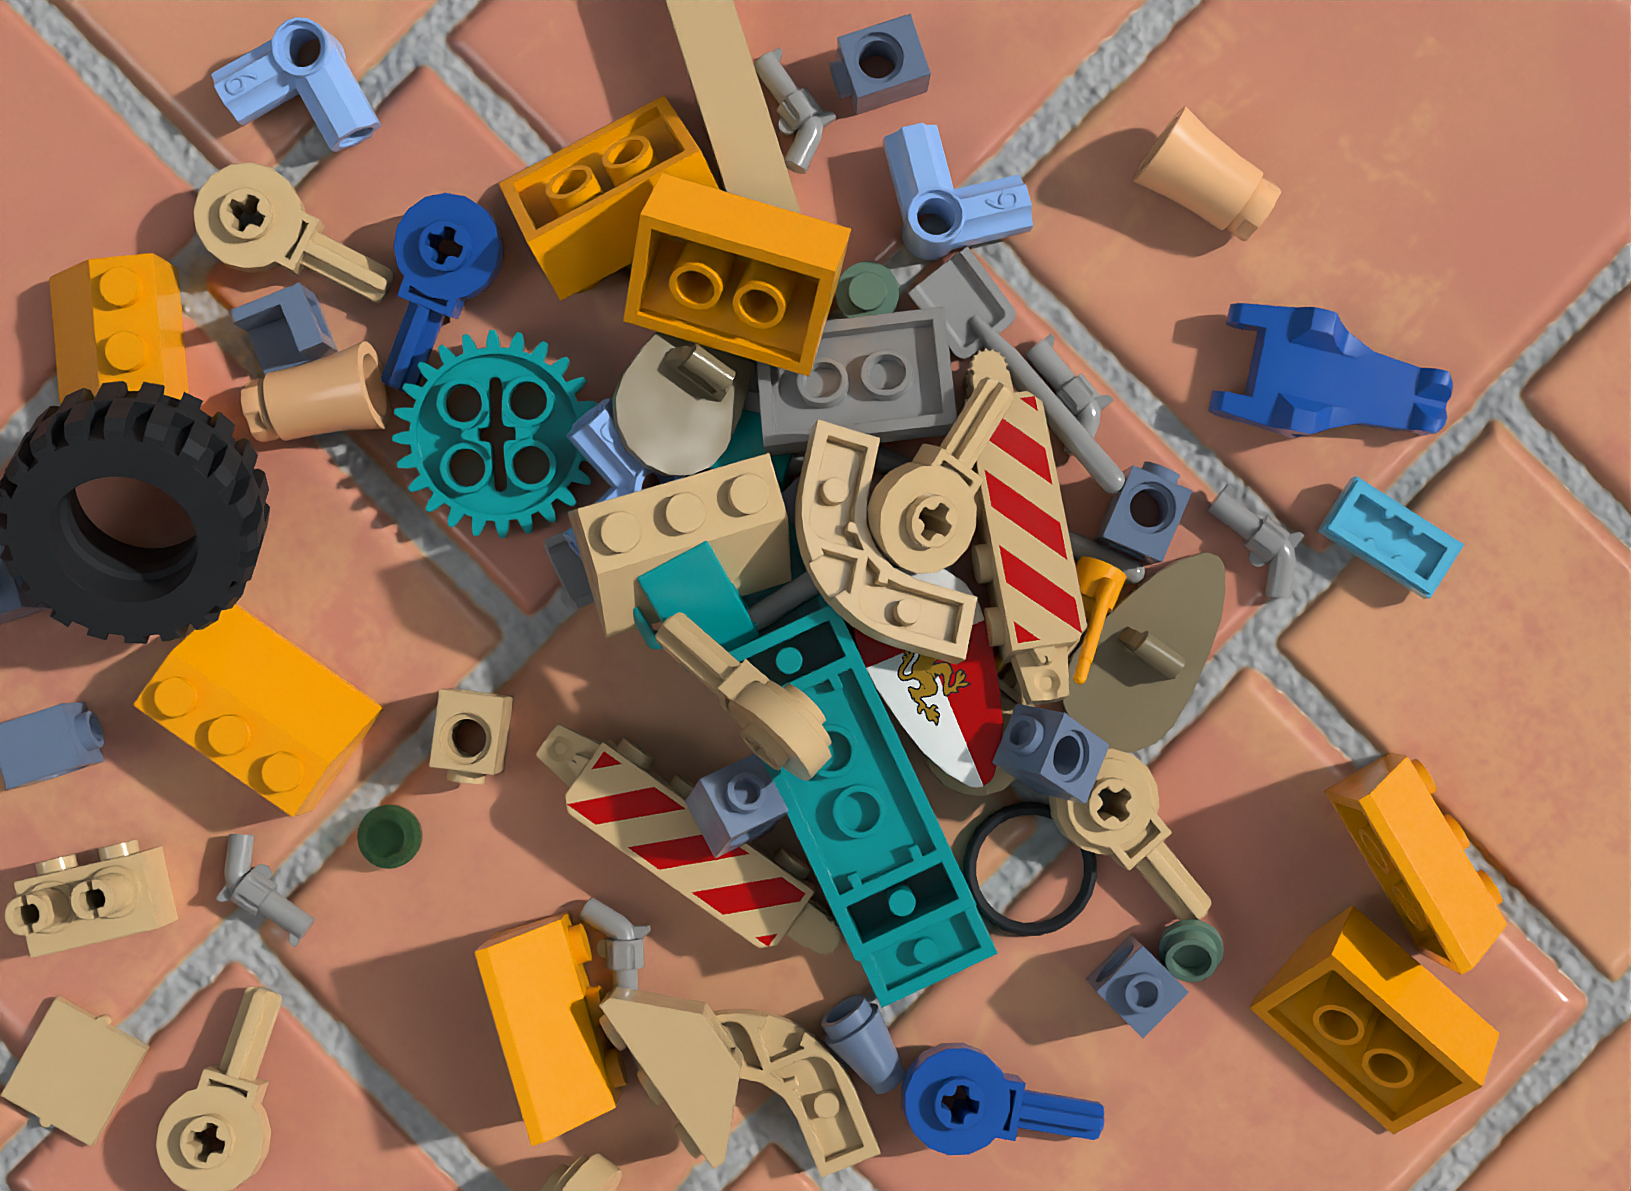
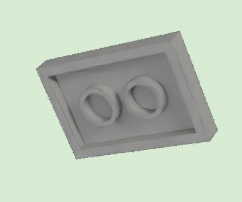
M944 306L826 321L810 376L757 361L763 446L766 454L769 453L770 456L806 452L811 427L818 419L880 438L879 443L947 435L957 419Z

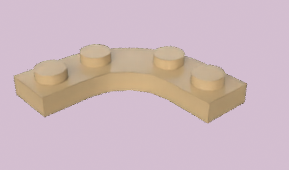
M818 419L811 427L795 501L796 537L806 570L815 587L839 616L863 634L879 642L956 665L966 659L978 597L915 579L895 569L877 550L867 526V498L880 438Z
M752 1009L713 1011L743 1054L740 1079L763 1083L784 1098L798 1120L821 1178L881 1154L880 1146L848 1071L835 1053L820 1038L803 1026L773 1013ZM632 1054L636 1067L639 1071L642 1067L635 1058V1056ZM649 1096L652 1106H658Z

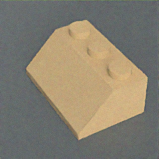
M769 453L568 512L605 638L638 629L633 617V609L637 606L650 625L660 622L659 616L638 583L637 577L699 545L703 541L709 542L731 583L735 585L741 596L791 581L788 516Z

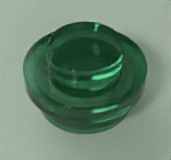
M396 804L382 805L371 810L362 819L357 833L358 846L363 856L373 865L386 869L397 868L410 862L420 850L423 839L422 827L415 814L409 809Z

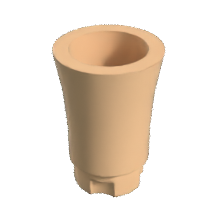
M1183 106L1162 131L1132 179V182L1159 193L1194 212L1222 231L1226 228L1242 241H1247L1262 225L1282 192L1277 185L1262 177L1263 171L1238 155L1215 136L1186 106Z
M362 341L335 354L308 363L268 372L265 378L247 381L245 389H241L243 415L248 422L251 434L260 442H267L278 438L288 441L316 434L347 430L387 429L391 422L392 409L389 387L381 379L384 370L376 351L367 341Z

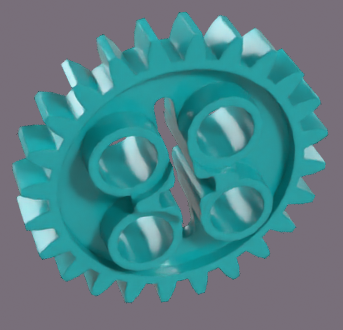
M489 330L486 348L478 349L471 336L464 334L462 335L463 354L456 356L444 345L438 347L440 358L444 364L438 370L420 361L417 366L427 379L423 387L404 383L402 388L416 401L413 408L403 407L394 409L396 416L410 422V430L393 435L392 441L410 445L412 453L400 459L396 464L398 468L417 467L420 475L409 485L408 489L410 492L421 491L428 487L433 492L426 505V511L433 512L444 504L451 507L448 516V526L455 527L467 515L472 517V533L474 536L481 535L489 520L495 521L499 537L506 538L510 530L511 520L517 519L526 534H529L534 529L532 514L539 511L545 519L553 523L557 520V516L552 502L559 499L570 506H574L577 503L574 495L568 489L572 481L590 485L592 481L590 477L579 469L581 461H587V459L570 442L566 435L572 429V425L589 409L595 407L597 402H578L575 395L587 384L586 379L580 377L566 382L563 375L568 369L570 360L565 356L551 366L545 361L548 354V343L542 341L529 354L524 352L525 341L522 333L516 332L509 348H504L501 346L497 332ZM495 377L499 378L502 382V422L506 427L515 428L516 432L515 440L506 441L503 447L507 476V488L503 492H499L495 488L493 443L482 441L481 437L482 430L490 429L493 426L490 381ZM536 384L546 394V408L535 419H521L512 409V395L521 385ZM462 386L475 388L482 400L481 410L477 417L467 422L455 420L449 413L447 406L451 393ZM532 446L543 450L550 462V469L546 478L536 484L526 483L521 480L516 474L514 467L515 458L518 453ZM472 449L479 453L485 464L484 476L481 481L473 486H463L458 483L451 472L453 458L460 451Z

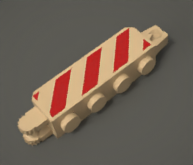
M985 348L983 352L979 350L977 355H973L968 366L970 369H967L962 381H964L962 387L965 388V399L957 414V418L980 380L985 377L997 380L1009 388L1013 395V402L971 469L984 479L974 495L977 506L976 533L979 545L972 546V566L977 583H986L990 607L984 608L983 617L987 628L989 646H998L1001 664L1012 663L1026 705L1054 703L1064 700L1069 696L1068 650L1078 641L1087 628V622L1043 402L1028 391L1014 393L1010 371L1006 369L1008 363H1005V357H1002L1000 352H995L994 349L989 351Z
M562 723L557 724L550 732L536 756L570 788L565 794L568 814L758 948L777 946L785 934L805 949L807 947L811 948V953L816 952L818 956L820 954L827 956V953H834L833 950L839 948L838 943L842 941L839 937L842 934V931L839 930V924L834 918L833 913L828 914V909L811 898L815 892V884L807 879L811 868L783 848H780L774 856L754 842V840L714 858L685 802L695 787L694 784L677 774L669 782L650 768L655 758L625 737L619 745L610 739L600 743Z

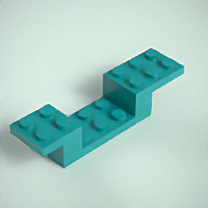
M788 521L792 581L807 570L800 554L796 528ZM787 583L741 597L745 598L750 608ZM819 593L760 631L759 638L728 652L740 663L746 659L769 680L781 687H784L787 683L797 687L819 707L825 716L826 721L822 726L832 742L828 746L832 757L809 781L799 779L783 767L778 771L767 765L764 761L763 764L789 810L787 815L852 955L856 962L860 961L881 1008L998 954L978 912L973 895L843 618L833 610Z

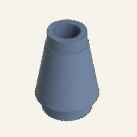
M861 994L853 995L835 1005L823 1017L821 1026L826 1032L824 1037L825 1043L867 1085L871 1086L875 1094L886 1093L903 1081L907 1071L901 1064L899 1054L876 1003H868Z

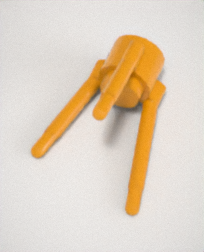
M1081 556L1076 565L1085 617L1089 619L1073 676L1074 682L1078 685L1084 684L1087 679L1106 615L1111 613L1116 605L1127 577L1124 572L1113 565L1087 556ZM999 653L994 658L997 674L1007 664H1001Z

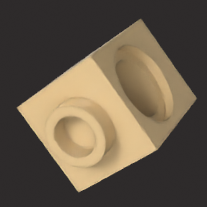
M455 688L440 689L429 767L447 769L446 780L466 784H485L486 774L495 775L503 772L514 696ZM467 719L478 722L486 733L485 746L477 755H471L463 751L457 741L458 728Z

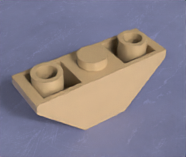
M615 987L605 995L599 1005L605 1013L599 1018L604 1032L617 1049L622 1051L628 1047L642 1067L637 1071V1076L650 1098L658 1105L666 1101L680 1121L675 1125V1130L686 1150L695 1159L704 1155L713 1170L725 1162L743 1061L742 1052L707 1002Z

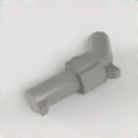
M778 47L774 51L758 58L754 63L757 75L780 104L777 108V112L781 116L778 122L779 131L784 135L796 134L784 159L786 167L793 172L805 174L821 141L823 128L834 122L836 116L833 112L823 111L807 88H802L801 90L798 88L780 63L783 52Z
M1049 334L1030 349L1025 356L1057 392L1056 396L1087 432L1095 438L1100 425L1101 411L1113 402V399L1110 395H1100L1082 373L1077 377L1053 350L1055 337ZM1064 446L1063 452L1071 456H1074L1071 453V451L1066 446Z
M1226 484L1211 502L1207 511L1246 539L1243 546L1251 551L1249 561L1252 565L1261 567L1270 561L1265 596L1290 599L1296 563L1294 548L1305 535L1299 531L1288 532L1268 516L1260 519L1233 498V488Z
M229 834L224 870L226 886L215 899L219 902L232 901L254 917L259 913L263 914L288 931L289 943L296 947L310 930L316 919L276 892L278 885L270 880L272 871L269 866L260 864L251 870L254 844L253 835Z
M591 897L584 906L579 920L609 937L599 941L596 950L599 956L606 958V968L613 969V989L615 987L639 990L638 969L644 967V937L650 932V925H633L625 916Z

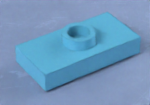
M1357 476L1349 479L1317 532L1423 599L1432 597L1464 546L1463 543Z

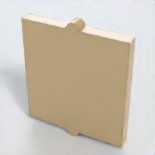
M58 996L51 1004L0 1096L39 1117L42 1127L47 1128L53 1125L92 1147L97 1143L151 1046L111 1025L112 1020L110 1016L102 1015L97 1017L62 996Z

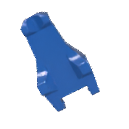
M1247 303L1230 304L1226 325L1240 330L1257 331L1245 395L1229 391H1212L1208 409L1210 413L1281 434L1290 439L1347 425L1391 431H1408L1425 436L1436 434L1446 424V405L1453 391V381L1449 371L1436 368H1420L1374 352L1345 328L1338 314L1334 311L1317 307H1284Z

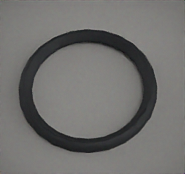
M1020 802L1005 806L992 813L976 828L965 852L963 876L977 904L978 912L989 923L1003 931L1020 936H1040L1063 928L1084 910L1093 894L1096 883L1097 859L1094 852L1080 848L1084 861V877L1080 891L1074 901L1062 913L1052 919L1038 923H1022L998 913L983 896L976 876L977 858L983 842L998 825L1014 817L1038 815L1053 820L1050 805L1040 802Z

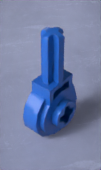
M441 193L424 197L406 211L397 226L393 248L398 268L404 276L397 296L410 302L381 376L383 383L396 390L405 392L402 388L404 383L419 386L423 374L417 365L420 361L428 363L445 315L459 319L465 300L474 298L489 288L501 270L505 248L500 227L489 211L466 196ZM442 239L447 241L454 240L457 244L463 246L459 258L454 256L447 257L443 252L438 251Z
M941 1043L922 1052L908 1067L901 1085V1108L912 1132L928 1148L946 1155H969L988 1146L995 1138L1016 1141L1018 1128L1096 1140L1099 1138L1101 1131H1103L1105 1120L1104 1107L1100 1102L1025 1090L1026 1083L1018 1075L1003 1073L982 1050L965 1043ZM957 1085H959L967 1094L966 1098L955 1099L952 1109H948L942 1101L943 1095H954Z

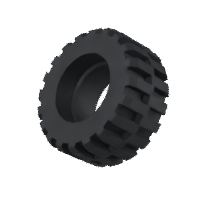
M124 381L102 383L95 397L90 389L82 388L66 395L60 406H49L37 417L30 431L24 435L6 467L5 473L0 480V545H6L0 559L12 578L21 575L24 579L20 590L36 606L41 602L47 604L53 609L50 617L69 627L73 621L89 628L88 636L107 640L109 634L124 636V643L147 644L150 635H160L161 641H170L185 637L190 624L195 630H203L218 621L221 610L231 609L243 595L246 582L251 580L269 520L270 506L266 503L269 487L266 474L259 468L254 469L258 455L249 440L242 438L235 441L232 437L235 424L221 412H217L213 417L200 410L203 400L186 392L183 393L181 400L164 395V385L143 382L139 391H128L127 383ZM104 477H126L144 481L163 490L182 506L194 526L196 535L182 543L164 548H143L123 543L104 533L88 518L80 505L75 487Z

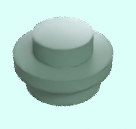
M864 261L850 266L840 276L836 288L837 305L846 318L893 313L899 299V287L896 278L889 269L876 262Z
M1194 919L1177 921L1168 926L1159 938V958L1164 967L1177 979L1185 982H1199L1210 977L1221 963L1223 958L1222 938L1218 931L1206 922Z

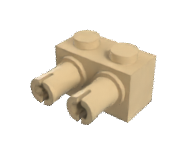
M136 839L98 848L100 861L78 866L75 854L35 863L36 876L14 882L17 898L11 900L5 910V921L8 928L14 934L26 936L30 958L155 930L177 921L178 915L162 846L140 851L138 840Z

